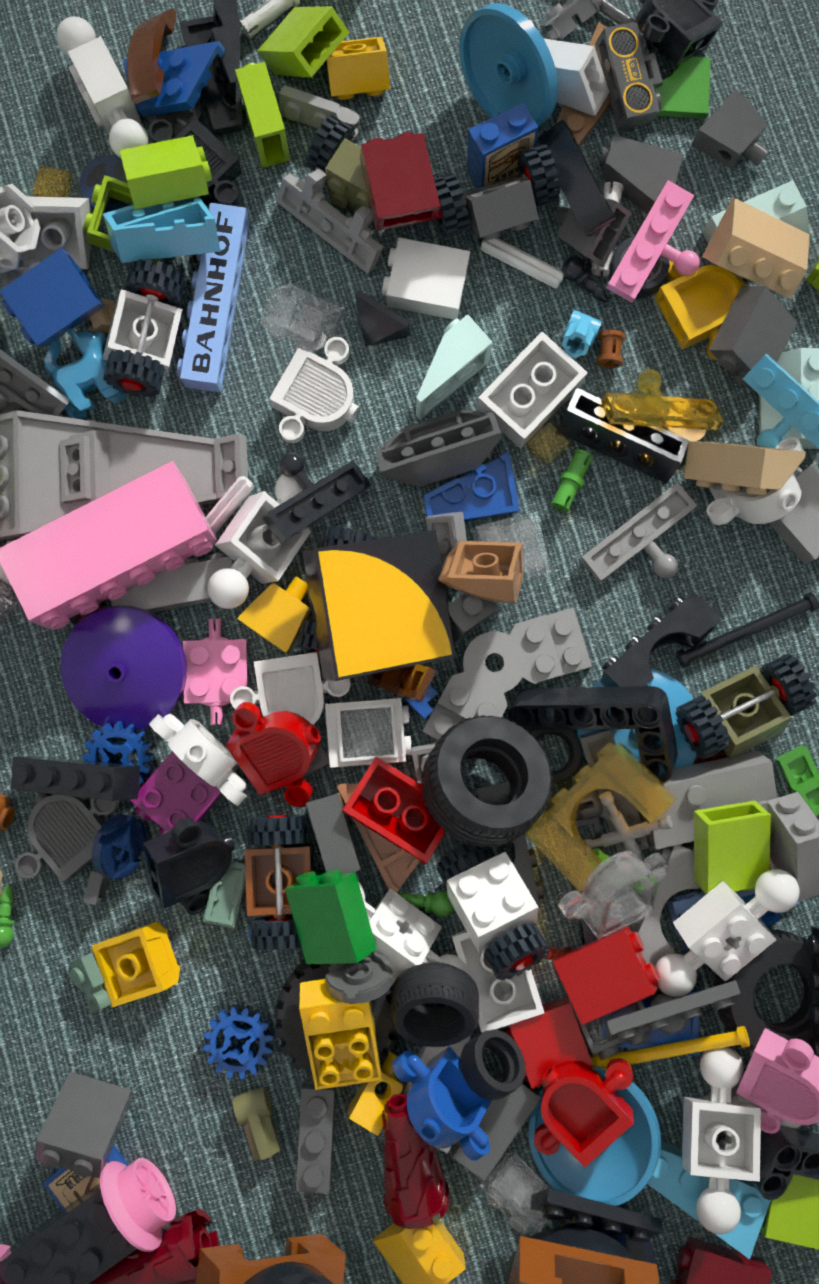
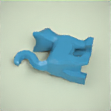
M70 328L69 333L74 345L83 358L58 366L56 360L61 352L60 340L57 339L48 345L49 349L45 354L43 363L46 372L51 376L60 393L69 399L68 404L64 408L69 418L83 420L88 417L86 410L95 409L93 401L86 398L85 393L98 388L101 394L113 404L126 399V395L121 389L116 390L113 388V385H108L103 380L107 361L102 359L106 341L104 333L102 331L93 332L90 330L77 333L73 328Z

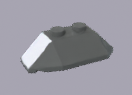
M457 410L401 429L375 452L383 477L422 487L479 468L500 441L502 434L494 412L486 411L483 413L475 410Z

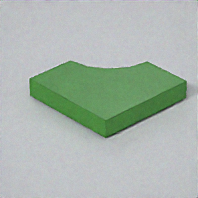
M692 56L680 63L671 76L662 80L663 85L654 89L661 97V109L657 116L707 118L709 113L710 57Z

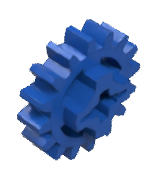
M118 721L114 728L107 723L102 727V732L96 730L91 734L94 740H88L84 746L90 751L82 755V759L101 762L99 758L100 753L103 763L140 766L139 783H141L146 778L143 773H149L152 769V766L146 762L151 761L154 758V754L147 752L152 742L142 741L145 735L144 731L135 734L134 724L123 729L122 721ZM115 737H121L126 739L127 741L117 740ZM135 748L138 753V760L135 758ZM118 752L123 755L119 761L114 757Z
M236 1004L232 1006L230 1014L225 1009H222L218 1013L220 1020L212 1018L209 1022V1025L214 1030L205 1031L203 1037L209 1039L210 1042L203 1046V1051H211L212 1054L207 1059V1063L215 1061L218 1063L215 1071L217 1074L226 1069L228 1070V1079H231L234 1072H238L240 1079H244L247 1070H250L253 1075L257 1074L259 1070L257 1063L263 1066L267 1064L268 1058L264 1054H271L274 1047L267 1042L273 1040L274 1033L266 1032L270 1021L266 1020L261 1023L259 1018L262 1012L260 1010L252 1015L250 1014V1006L247 1005L243 1012H239ZM238 1021L247 1022L250 1026L241 1025ZM222 1028L225 1040L218 1046V1035ZM235 1037L237 1039L248 1037L243 1046L240 1044L230 1046ZM259 1037L260 1047L255 1055L252 1044ZM227 1058L237 1059L239 1062H233Z

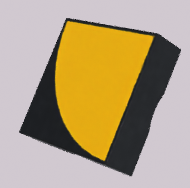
M436 530L302 551L309 596L316 614V639L324 680L340 681L455 657L444 583L439 581L442 567Z

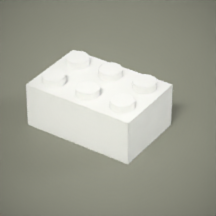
M541 332L478 397L476 409L483 413L486 411L494 412L500 431L521 449L574 394L576 388L583 384L588 372L547 335Z

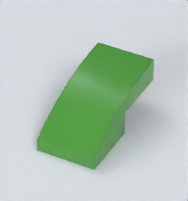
M800 745L775 758V761L791 792H799L816 816L819 814V772L808 748Z

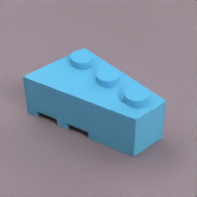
M199 196L140 209H134V205H130L103 214L111 247L121 263L133 262L138 259L152 260L220 252L215 218Z

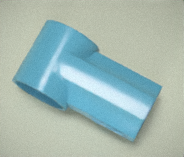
M573 311L561 345L571 358L576 359L578 356L586 355L589 346L592 347L602 321L579 311Z

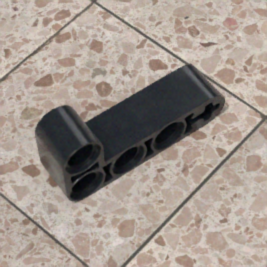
M783 1125L780 1126L779 1131L776 1133H766L761 1130L760 1182H751L763 1198L775 1200L781 1197L787 1190L794 1174L819 1180V1134Z

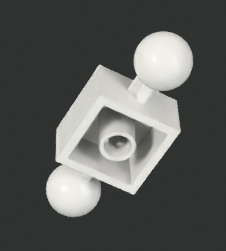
M72 16L64 19L57 28V43L63 53L70 57L73 65L68 68L97 126L104 125L109 135L111 149L121 158L119 150L147 145V132L139 123L141 120L131 100L129 90L102 37L96 38L92 26L80 17Z
M283 474L278 478L275 484L276 501L265 491L249 496L215 544L216 547L235 561L231 568L220 569L209 579L207 586L208 595L215 605L224 609L240 606L248 596L249 585L246 578L249 574L262 584L279 581L311 531L306 528L281 544L262 519L267 512L303 491L294 478L286 477Z
M771 869L764 872L756 881V896L747 904L724 881L718 884L673 922L691 950L684 956L672 953L658 960L655 965L660 982L656 983L658 988L664 994L671 997L687 995L696 984V970L704 963L726 982L776 941V938L760 917L768 910L782 913L795 906L800 894L796 879L790 873L781 869Z
M359 883L377 947L374 952L384 955L391 962L394 973L393 984L396 978L405 970L419 964L431 962L455 966L470 976L469 966L467 967L457 955L446 954L439 957L430 950L442 926L392 889H389L378 905L373 908L365 902V892Z
M731 1047L708 1050L701 1057L700 1070L705 1081L711 1085V1099L684 1097L682 1168L690 1175L709 1177L708 1188L702 1191L697 1199L696 1214L702 1226L715 1234L731 1232L740 1221V1205L734 1194L729 1191V1179L760 1182L761 1108L747 1102L731 1101V1088L740 1082L744 1072L740 1055ZM720 1132L726 1134L725 1139H720L718 1145L716 1137Z

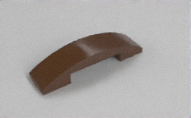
M174 9L167 10L141 22L133 32L128 50L127 72L131 100L135 105L161 93L164 72L157 63L163 37L172 34L177 15Z
M416 664L415 666L374 673L371 675L368 683L405 699L422 703L436 671L430 667Z

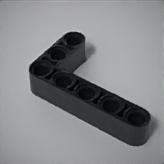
M658 687L527 688L518 693L508 712L509 721L516 723V725L523 727V729H635L645 776L649 780L658 783L666 782L672 776L678 757V750L667 694Z

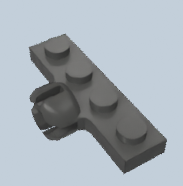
M0 350V413L11 402H16L33 413L59 416L68 404L69 399Z
M601 729L581 735L580 741L592 776L588 780L574 783L572 786V798L574 804L578 807L576 811L580 818L588 820L595 817H604L608 822L610 831H616L609 818L610 813L607 807L599 799L602 793L610 791L614 797V805L618 811H621L628 826L641 824L642 820L612 729ZM647 835L635 839L640 850L650 848ZM623 843L615 844L619 856L628 854Z
M736 980L684 997H671L662 992L655 996L649 1008L608 1020L605 1026L609 1038L617 1035L619 1041L637 1036L638 1032L636 1029L648 1025L651 1031L658 1029L665 1033H673L683 1029L689 1019L703 1015L701 1008L714 1005L716 1011L735 1005L733 998L739 996L741 992Z

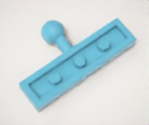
M765 354L746 374L743 380L784 418L773 429H766L758 435L757 446L775 448L782 441V437L794 426L819 449V401L768 354Z

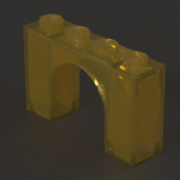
M611 742L608 743L597 754L600 760L592 768L586 765L573 778L577 783L569 791L565 788L559 791L551 800L554 806L546 813L543 812L525 833L579 892L585 890L608 868L600 857L584 842L577 829V810L582 800L589 793L597 789L616 791L623 795L651 824L678 800L622 742H617L615 745Z

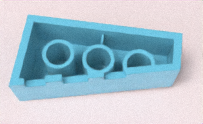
M661 1141L658 1165L647 1184L700 1223L696 1214V1202L701 1192L708 1188L709 1177L690 1175L682 1168V1149ZM729 1179V1191L734 1194L739 1202L741 1217L734 1230L727 1234L716 1235L750 1260L771 1200L763 1198L751 1181Z

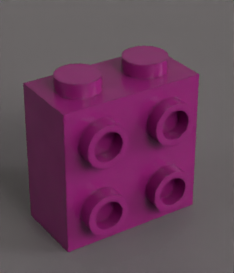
M172 751L138 791V799H131L130 801L137 806L134 810L140 817L148 822L152 819L161 826L159 832L163 835L172 831L173 826L183 818H192L195 822L202 821L223 794L217 787L210 785L193 772Z

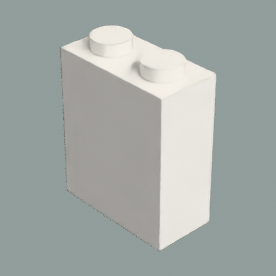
M398 237L397 247L391 248L389 253L388 266L392 267L390 277L385 276L382 288V295L387 297V307L453 320L458 319L470 251Z

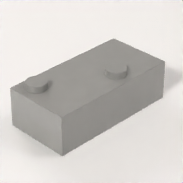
M758 750L739 754L731 759L726 757L676 768L673 770L670 779L666 782H653L646 776L636 777L643 822L649 824L658 821L660 817L669 815L673 823V828L651 831L650 835H647L648 840L656 850L694 841L695 810L755 800L767 811V801L777 798L772 761Z

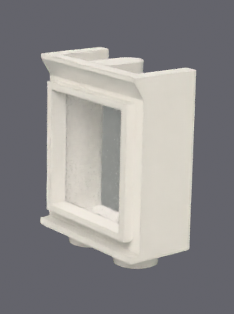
M401 698L325 704L330 768L371 765L375 757L380 758L386 763L406 762V755H412L411 736H404L403 724L409 723L408 705H402Z

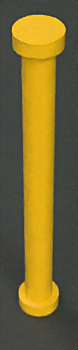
M740 1026L737 1027V1031L621 1052L601 1060L600 1055L591 1056L593 1066L606 1068V1065L612 1059L622 1058L632 1065L735 1045H741L742 1048L750 1047V1041L746 1027Z

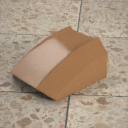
M459 541L446 557L439 581L453 589L480 599L498 603L517 604L524 572L523 543Z

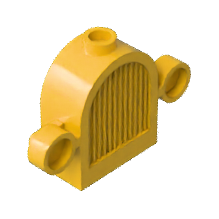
M669 260L670 267L666 278L671 282L661 286L654 299L682 350L706 338H710L707 344V353L712 359L718 360L709 349L740 288L745 287L744 281L741 277H736L731 271L717 265L702 266L694 274L684 276L677 272L675 263Z

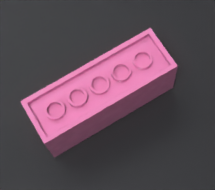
M171 461L1 547L0 563L28 620L47 629L56 630L69 624V618L79 613L86 615L95 611L99 607L98 604L108 598L109 600H116L127 594L126 589L136 584L142 586L152 582L156 578L155 574L165 569L172 571L181 567L185 563L184 560L195 554L196 557L207 554L213 549L212 545L217 543V539L185 477L175 463Z

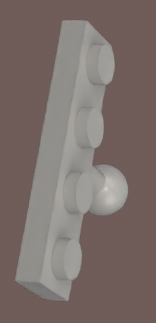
M677 482L580 559L600 583L644 548L654 561V572L661 578H670L678 571V561L674 556L664 554L654 540L695 509L697 505Z

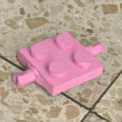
M215 618V631L214 619H208L209 637L202 640L183 641V650L187 663L184 704L210 706V725H216V713L218 725H224L223 706L231 703V693L237 687H248L247 640H229L221 637V619Z

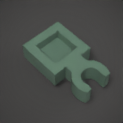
M93 953L69 962L72 982L76 987H79L81 992L85 991L91 1012L102 1010L111 1005L110 998L101 985L105 982Z

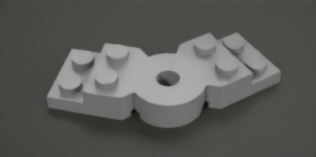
M574 608L516 623L509 635L503 632L492 631L474 638L463 655V672L451 676L422 732L439 740L450 727L466 718L480 717L481 715L502 717L508 706L504 693L513 689L521 680L534 685L591 668V661ZM489 656L500 658L502 662L501 670L498 672L488 670L485 665L486 658Z

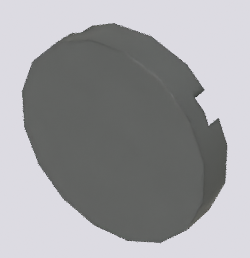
M372 952L371 955H368L358 963L331 964L328 968L329 973L325 977L327 990L331 997L339 1002L358 1004L375 1000L385 994L393 984L394 973L392 964L387 957L378 952Z

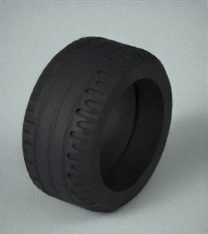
M431 962L413 966L401 973L393 984L390 1006L392 1025L401 1036L418 1045L445 1047L459 1043L473 1033L479 1021V991L477 985L468 973L449 964ZM441 1003L446 1004L448 1006L429 1007L421 1004Z

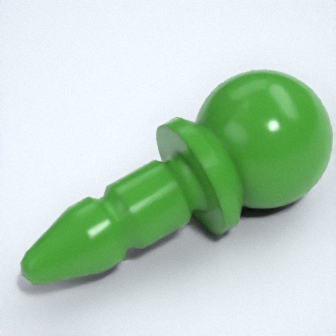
M10 885L5 887L0 897V949L9 946L14 938L11 926L15 920L9 919L12 910L11 903H13V891Z
M428 891L427 896L411 894L409 892L398 894L415 907H425V913L432 911L436 916L447 917L454 911V907L445 891L435 894L432 891Z

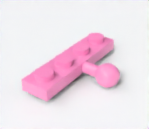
M669 180L667 181L606 287L608 290L633 303L660 255L675 263V268L681 275L689 276L698 270L700 259L695 252L691 250L680 252L667 244L692 201L693 194Z

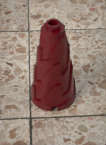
M396 1094L390 1097L382 1111L385 1138L383 1148L385 1163L383 1174L385 1187L384 1205L387 1216L389 1217V1214L392 1216L395 1225L407 1229H420L433 1225L432 1217L436 1214H440V1219L446 1214L450 1206V1191L447 1181L442 1174L434 1146L428 1144L420 1137L410 1121L407 1111V1096Z
M196 1209L170 1221V1225L163 1228L162 1242L157 1249L152 1252L136 1249L89 1284H196L200 1248L220 1246L217 1231L208 1233L205 1226L213 1223L205 1211Z

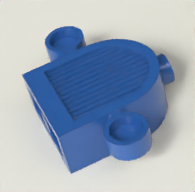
M450 1046L429 1060L426 1065L411 1051H404L393 1060V1071L401 1081L406 1083L412 1082V1087L407 1095V1111L410 1121L420 1137L436 1148H448L461 1140V1148L464 1154L473 1161H477L487 1155L490 1151L489 1138L479 1127V1124L492 1101L479 1097L470 1089L462 1074L460 1057Z

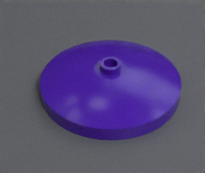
M118 605L91 613L72 629L62 650L61 676L68 697L79 712L101 727L109 723L114 728L118 721H122L123 729H126L131 724L135 725L134 731L150 726L149 723L158 714L163 718L168 715L183 694L187 678V663L183 647L169 625L157 615L142 608Z

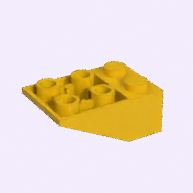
M325 979L301 982L299 1009L315 1090L382 1080L372 1002L358 1004L339 1002L331 997L327 990Z

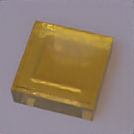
M40 165L32 193L35 197L66 198L72 176L68 171Z
M549 421L526 443V446L546 466L570 444L563 435L556 432L557 429Z

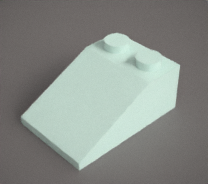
M466 315L462 320H453L444 330L445 334L416 398V417L419 420L425 417L489 362L493 342L469 315Z

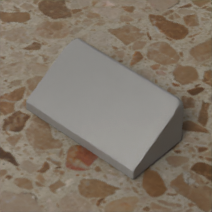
M463 512L425 517L427 531L436 530L442 568L446 557L459 541H467Z

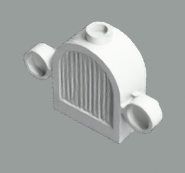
M333 337L326 342L324 351L327 360L299 346L270 396L272 408L287 415L279 424V432L286 442H299L305 434L304 425L317 431H331L339 428L346 421L352 423L360 406L354 404L353 387L350 378L338 367V365L343 364L349 358V346L343 338Z
M795 437L786 438L775 447L804 451L800 440ZM794 473L780 490L767 489L766 495L746 493L747 487L742 486L740 491L721 490V483H715V488L709 487L715 501L708 505L706 512L711 522L715 525L727 524L734 517L752 524H765L778 520L791 512L801 498V489Z
M317 652L254 662L258 691H253L246 686L237 687L231 693L230 702L234 709L243 702L260 703L263 716L277 711L293 712L301 715L314 725L323 711V693H329L334 697H342L349 691L351 683L350 679L321 681Z
M158 714L149 723L155 732L168 741L170 749L193 772L210 785L217 787L233 804L239 806L247 797L243 792L246 788V783L235 773L240 767L227 747L199 721L190 719L183 725L172 714H168L164 718Z

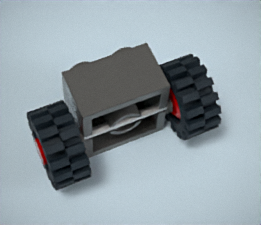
M541 144L519 152L518 168L520 169V177L513 176L464 193L454 173L434 179L440 202L437 224L438 227L440 226L443 236L447 237L466 230L477 237H483L484 240H491L500 237L502 230L511 227L513 231L522 230L530 226V221L539 219L536 207L557 201L560 194L558 187L560 182L557 178L558 171L554 167L555 161L554 158H551L550 149L548 150V146Z

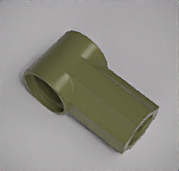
M264 1086L233 1097L235 1117L238 1124L244 1127L253 1159L264 1160L280 1152L281 1144L272 1119V1103L266 1087Z

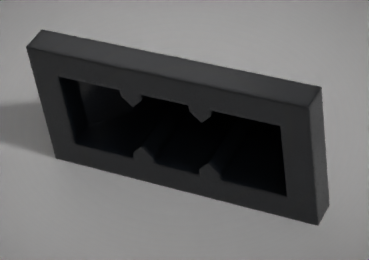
M357 291L355 294L356 307L365 347L408 337L410 334V321L363 292Z

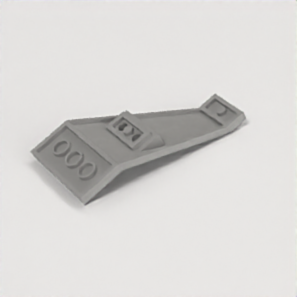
M19 410L0 414V541L23 537L171 461L175 463L185 477L199 505L218 502L238 477L245 476L248 478L246 436L234 434L212 439Z

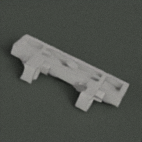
M316 168L311 174L308 173L307 177L301 179V181L291 173L283 177L276 202L367 274L374 270L384 246L371 237L373 231L368 228L373 220L371 209L362 206L355 211L353 217L347 218L324 200L325 195L320 192L326 183V173L320 168Z

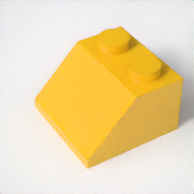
M382 36L342 41L326 60L331 97L337 96V99L346 100L355 97L354 94L365 92L368 96H378L383 94L384 90L390 89L387 50Z
M437 1215L432 1217L433 1225L428 1227L407 1229L393 1223L373 1238V1242L402 1284H447L466 1270L463 1251Z

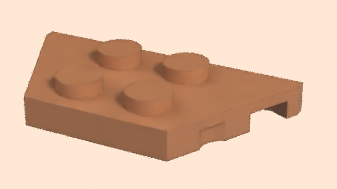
M339 784L337 786L345 804L358 784ZM354 820L388 889H392L397 893L418 865L419 860Z

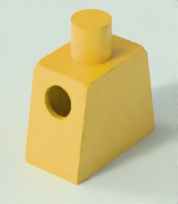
M296 576L286 590L272 583L237 619L287 655H290L300 636L302 623L307 621L311 612L310 608L301 602L308 592V584Z
M389 1052L381 1067L382 1080L362 1083L346 1110L349 1119L377 1136L383 1128L382 1111L384 1110V1105L390 1097L400 1094L404 1087L393 1071L392 1064L397 1055ZM378 1083H387V1088L383 1093L375 1092Z

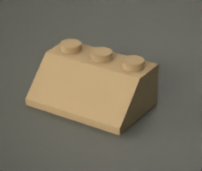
M732 197L702 257L761 286H767L768 289L792 299L807 272L810 234Z
M689 441L684 478L697 480L696 486L715 488V483H721V490L740 491L742 486L747 487L746 493L766 495L767 489L780 490L804 460L806 451L732 443Z

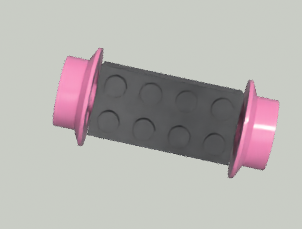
M138 1158L128 1166L117 1161L109 1162L101 1171L100 1183L14 1245L0 1244V1284H89L136 1249L144 1252L154 1251L162 1242V1227L173 1220L176 1214L175 1199L167 1180L161 1171L145 1158Z

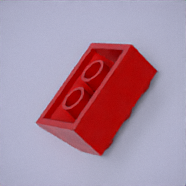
M378 757L374 758L341 811L424 864L428 863L445 833L443 831L444 828H440L437 825V821L433 820V815H430L429 809L426 808V801H424V794L422 793L423 786Z

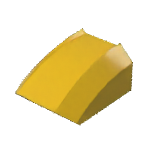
M157 921L91 946L93 956L105 982L102 984L103 989L110 998L112 1008L165 991L178 983L180 966L177 964L167 935L168 930Z

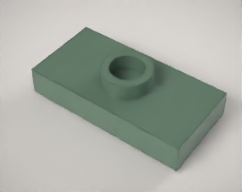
M231 861L225 875L216 884L211 886L203 923L230 929L236 928L246 887L244 863Z

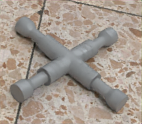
M610 791L602 793L599 799L607 807L610 813L609 818L616 831L602 834L601 838L594 840L585 839L580 841L582 852H590L595 847L602 845L608 847L623 843L629 857L633 858L637 865L636 870L641 878L649 876L652 871L649 865L643 861L640 855L642 852L635 839L650 835L651 831L673 828L670 816L660 817L658 821L649 824L643 822L629 827L621 811H618L614 805L612 793Z

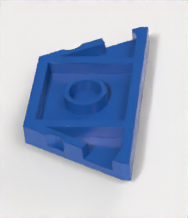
M219 41L160 52L157 64L164 72L161 93L158 96L136 104V110L143 117L193 109L200 98L201 90L207 85L212 76L208 69L216 56L222 58L225 53L223 45ZM126 58V59H123V66H124L125 73H126L127 80H128V72H127V59H128V58Z

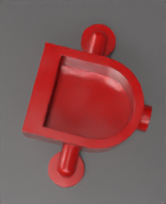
M250 702L239 704L232 715V721L237 729L225 746L238 762V765L259 795L282 786H287L284 793L285 800L294 807H304L309 802L313 791L311 785L303 780L302 777L308 771L318 751L321 740L319 730L307 719L293 712L277 711L261 717V711L255 704Z
M615 1058L609 1061L605 1070L606 1079H603L592 1068L581 1064H567L557 1069L554 1066L550 1067L540 1079L544 1084L541 1103L544 1123L535 1130L534 1145L536 1149L542 1154L551 1155L558 1151L562 1143L586 1167L634 1124L633 1109L616 1090L626 1089L632 1083L633 1072L629 1062L622 1058Z

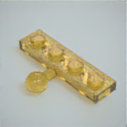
M654 369L642 371L637 379L639 389L648 395L605 392L601 400L609 424L719 430L724 422L714 400L663 396L660 391L662 378L659 372Z

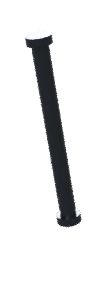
M807 593L803 596V599L697 645L695 648L686 651L683 649L676 651V658L683 669L689 667L690 662L807 610L813 612L819 609L818 600L813 593Z

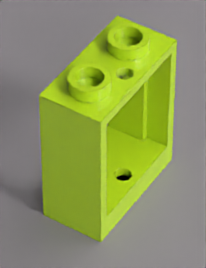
M104 175L102 185H95L91 202L96 205L93 214L87 212L83 231L87 232V243L115 253L111 247L109 235L99 232L103 214L105 213L109 197L133 205L128 183ZM161 258L152 259V261L157 264V261L161 262Z

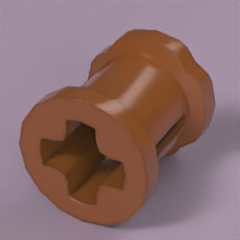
M611 329L598 333L600 353L596 358L597 366L611 369L619 368L623 365L621 347L626 335L622 331Z

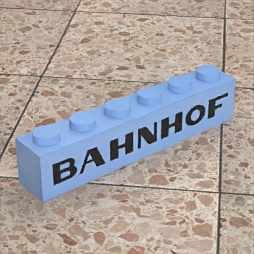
M210 203L209 211L215 218L220 252L197 254V260L200 261L199 270L194 271L192 277V289L195 290L194 299L188 302L187 317L190 319L189 329H184L182 336V346L185 348L184 358H180L178 361L177 376L180 377L185 388L221 393L250 220L244 207Z

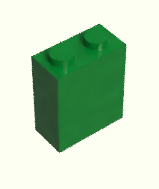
M339 869L317 876L315 872H307L297 876V882L285 888L306 964L358 963L377 949L355 872L341 873Z

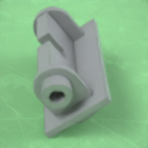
M569 0L563 6L557 3L544 14L546 19L540 24L541 26L549 25L551 27L547 31L551 40L558 39L561 41L577 28L572 16L576 14L580 22L583 23L600 11L599 7L603 4V1Z

